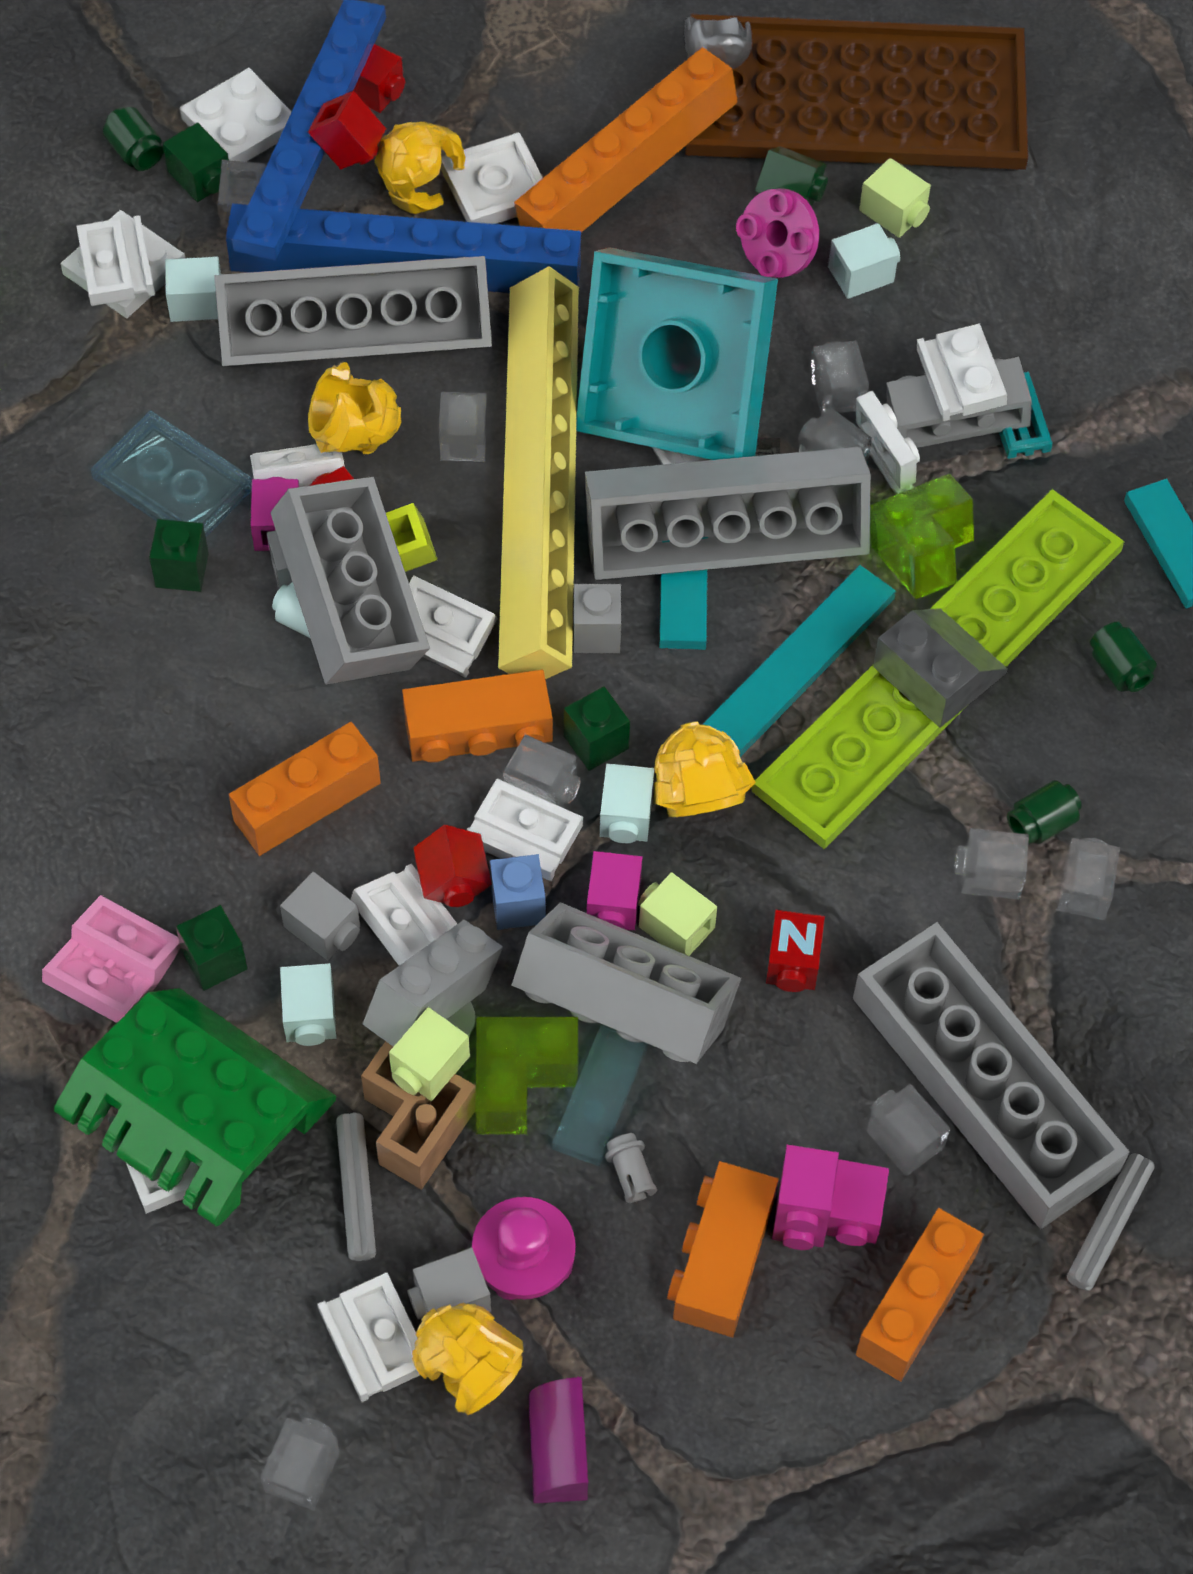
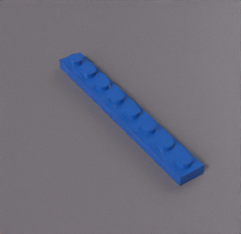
M360 0L343 1L233 236V249L235 252L277 260L325 154V151L311 137L308 130L323 103L354 90L386 20L385 6Z

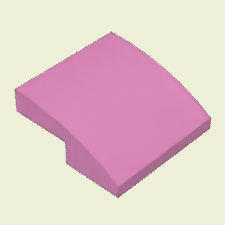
M100 895L72 925L71 939L42 969V982L118 1023L148 992H153L181 948L179 938Z

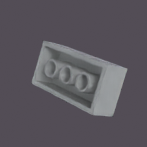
M374 477L288 489L270 513L325 685L410 670L430 649Z
M560 902L528 933L511 986L525 991V994L534 1001L554 1003L568 1009L575 1018L589 1023L598 1022L613 1028L619 1036L628 1041L645 1042L660 1048L667 1057L679 1062L690 1061L697 1064L723 1031L741 978Z

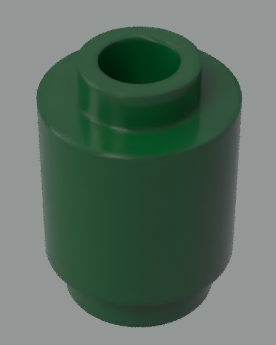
M135 107L117 108L106 118L103 135L128 166L135 167L138 171H145L160 161L164 153V149L161 146V138Z
M1112 622L1098 630L1091 638L1090 646L1093 648V658L1118 691L1130 690L1131 692H1137L1145 688L1153 680V672L1157 663L1131 628L1123 627L1120 622Z
M1053 780L1015 802L1014 809L1007 813V821L1011 831L1023 845L1028 846L1033 842L1041 844L1079 821V809L1082 807L1081 800L1077 792L1069 784L1063 785L1059 781Z

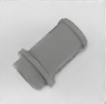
M634 1133L624 1134L610 1140L606 1144L608 1152L605 1158L607 1162H613L626 1202L633 1203L646 1199L647 1197L644 1192H647L649 1196L655 1194L657 1188L652 1181L641 1152L645 1148L643 1141L637 1140Z

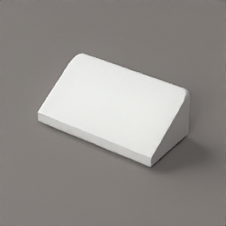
M317 444L250 455L254 479H268L271 477L298 479L299 487L308 486L318 476L324 473H331L344 466L342 452L321 453Z

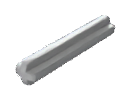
M360 1113L341 1114L337 1117L336 1124L348 1256L353 1261L370 1260L376 1255L364 1118Z
M1137 1153L1129 1155L1067 1274V1280L1074 1286L1085 1291L1093 1288L1154 1170V1164L1150 1159L1144 1158Z

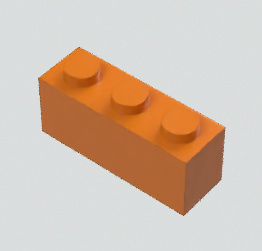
M543 669L402 689L404 716L412 762L421 760L440 762L449 756L470 753L482 756L491 754L498 749L512 747L531 749L543 743L553 742V717Z
M351 721L229 793L233 820L257 854L261 856L381 784L378 755Z
M722 1161L718 1163L714 1178L704 1177L697 1200V1206L704 1207L700 1224L690 1222L682 1252L690 1254L685 1272L675 1269L668 1291L667 1299L675 1302L673 1320L733 1338L775 1201L779 1178Z
M938 1207L861 1334L856 1356L901 1382L977 1256L984 1233Z

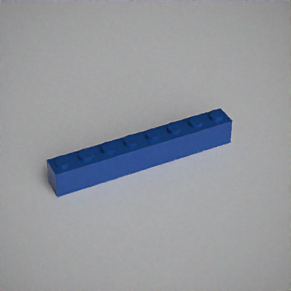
M232 203L226 234L230 271L251 273L485 256L488 292L510 293V287L548 266L578 286L581 267V231L299 209L275 261L234 251L232 239L248 205Z

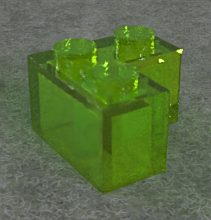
M950 473L870 505L872 548L915 599L957 583L955 548L974 541L973 499Z
M477 1017L475 1099L477 1134H527V1087H578V1017Z

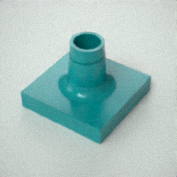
M610 247L595 251L577 407L576 431L711 460L755 456L778 279Z

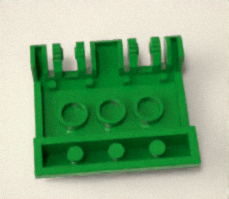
M180 988L148 992L81 1058L61 1093L54 1111L70 1124L75 1125L78 1123V1129L89 1135L96 1131L111 1106H114L119 1111L107 1130L102 1143L103 1147L111 1153L117 1151L118 1158L149 1180L155 1181L158 1179V1186L166 1192H169L179 1184L191 1162L199 1166L200 1168L186 1190L182 1201L190 1209L198 1208L197 1212L201 1217L214 1226H219L241 1204L242 1182L293 1128H296L305 1135L335 1103L336 1095Z

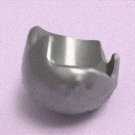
M691 16L685 19L684 36L688 58L704 47L729 65L732 70L740 66L748 58L752 48V33L749 22H746L744 30L737 17L718 21L695 19Z

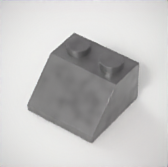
M941 608L912 610L878 637L873 665L881 675L939 728L1003 677L1008 669Z

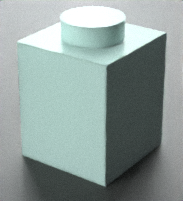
M877 223L832 239L828 268L847 299L894 282L897 263L900 261L899 248L895 240L891 237L888 238L880 224Z
M219 257L165 259L166 299L170 321L218 319L214 275H223L220 270Z
M606 763L600 813V837H607L618 843H632L636 840L648 841L654 768Z
M330 963L280 967L282 1015L286 1042L313 1046L323 1043L325 1039H336L334 986Z

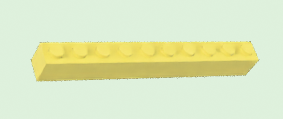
M550 266L510 287L498 668L504 672L514 674L543 669L545 679L572 668L579 287Z

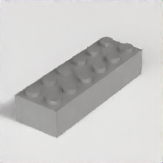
M485 256L214 275L222 366L492 347Z
M861 447L585 472L588 544L595 580L870 554L871 473Z
M938 922L858 973L853 1000L1040 1230L1120 1174L1129 1154L1128 1149Z

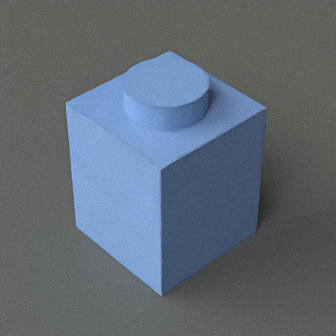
M539 854L490 860L491 891L497 930L537 925L546 916L545 892Z

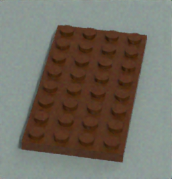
M691 14V17L695 19L716 21L737 17L744 30L746 22H749L752 33V48L748 58L740 66L733 69L738 103L688 143L685 155L766 159L768 150L781 146L817 161L884 164L891 158L897 163L904 165L1026 170L1028 162L1024 28Z

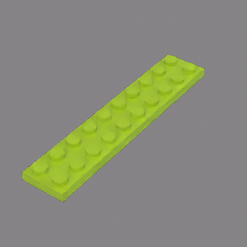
M1052 489L930 609L941 608L1007 667L1122 551L1124 541ZM872 665L755 780L756 783L752 786V792L820 847L825 849L964 709L939 728Z

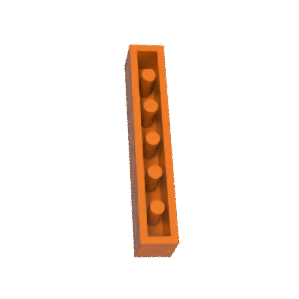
M704 47L700 48L514 202L520 226L583 232L738 103L732 68Z

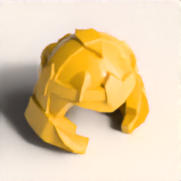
M407 122L400 125L396 124L393 130L380 140L378 155L374 163L386 188L389 190L388 194L393 204L413 214L436 209L444 204L440 193L429 196L424 192H415V188L432 181L439 175L441 150H444L447 157L452 159L453 169L460 171L465 168L466 157L461 138L456 133L446 127L427 122Z
M342 362L337 366L334 365L326 369L317 382L308 414L309 432L315 439L320 452L359 450L363 454L373 453L380 444L390 440L401 425V407H398L395 401L397 395L388 383L382 379H374L373 381L354 379L347 362Z
M698 721L680 725L681 728L673 732L664 744L660 746L654 766L656 782H654L653 804L667 808L669 817L697 815L743 803L745 801V793L756 783L746 763L742 762L739 755L740 751L735 742L724 731H719L709 725L699 724Z
M460 1303L455 1307L446 1305L436 1310L435 1308L431 1309L422 1318V1323L417 1329L415 1335L418 1338L415 1341V1349L412 1351V1361L418 1373L424 1379L428 1377L432 1381L438 1379L440 1374L443 1373V1381L447 1391L456 1398L455 1407L457 1412L466 1413L467 1415L479 1411L497 1398L514 1380L522 1367L523 1341L495 1322V1318L488 1310L476 1304Z

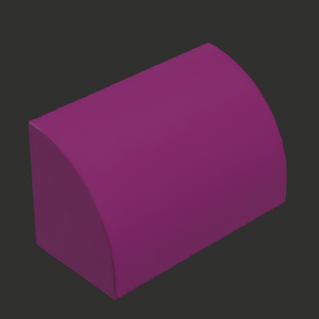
M582 1377L560 1379L542 1384L529 1393L534 1503L588 1500V1471Z

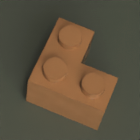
M385 1041L361 1075L364 1100L393 1116L376 1141L378 1162L380 1166L422 1190L476 1111V1086L459 1075L454 1074L432 1101L419 1092L416 1095H411L399 1087L392 1078L393 1073H391L389 1051L393 1046Z

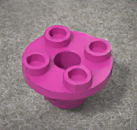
M778 188L766 190L758 194L751 200L744 214L738 218L736 223V231L741 238L744 252L748 260L762 276L780 278L795 275L810 264L816 253L819 243V226L816 215L807 200L795 191Z
M516 1197L496 1204L480 1219L472 1239V1249L486 1284L503 1299H532L546 1295L561 1285L572 1272L576 1251L573 1229L559 1209L541 1199Z

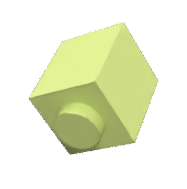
M889 158L863 182L859 211L900 238L911 226L918 227L928 215L930 210L928 198L931 185Z
M672 872L660 885L657 882L652 883L642 894L638 902L640 906L639 928L660 944L690 956L715 928L717 906Z
M428 1007L389 1051L393 1080L407 1093L416 1095L419 1092L432 1101L470 1057L469 1036Z

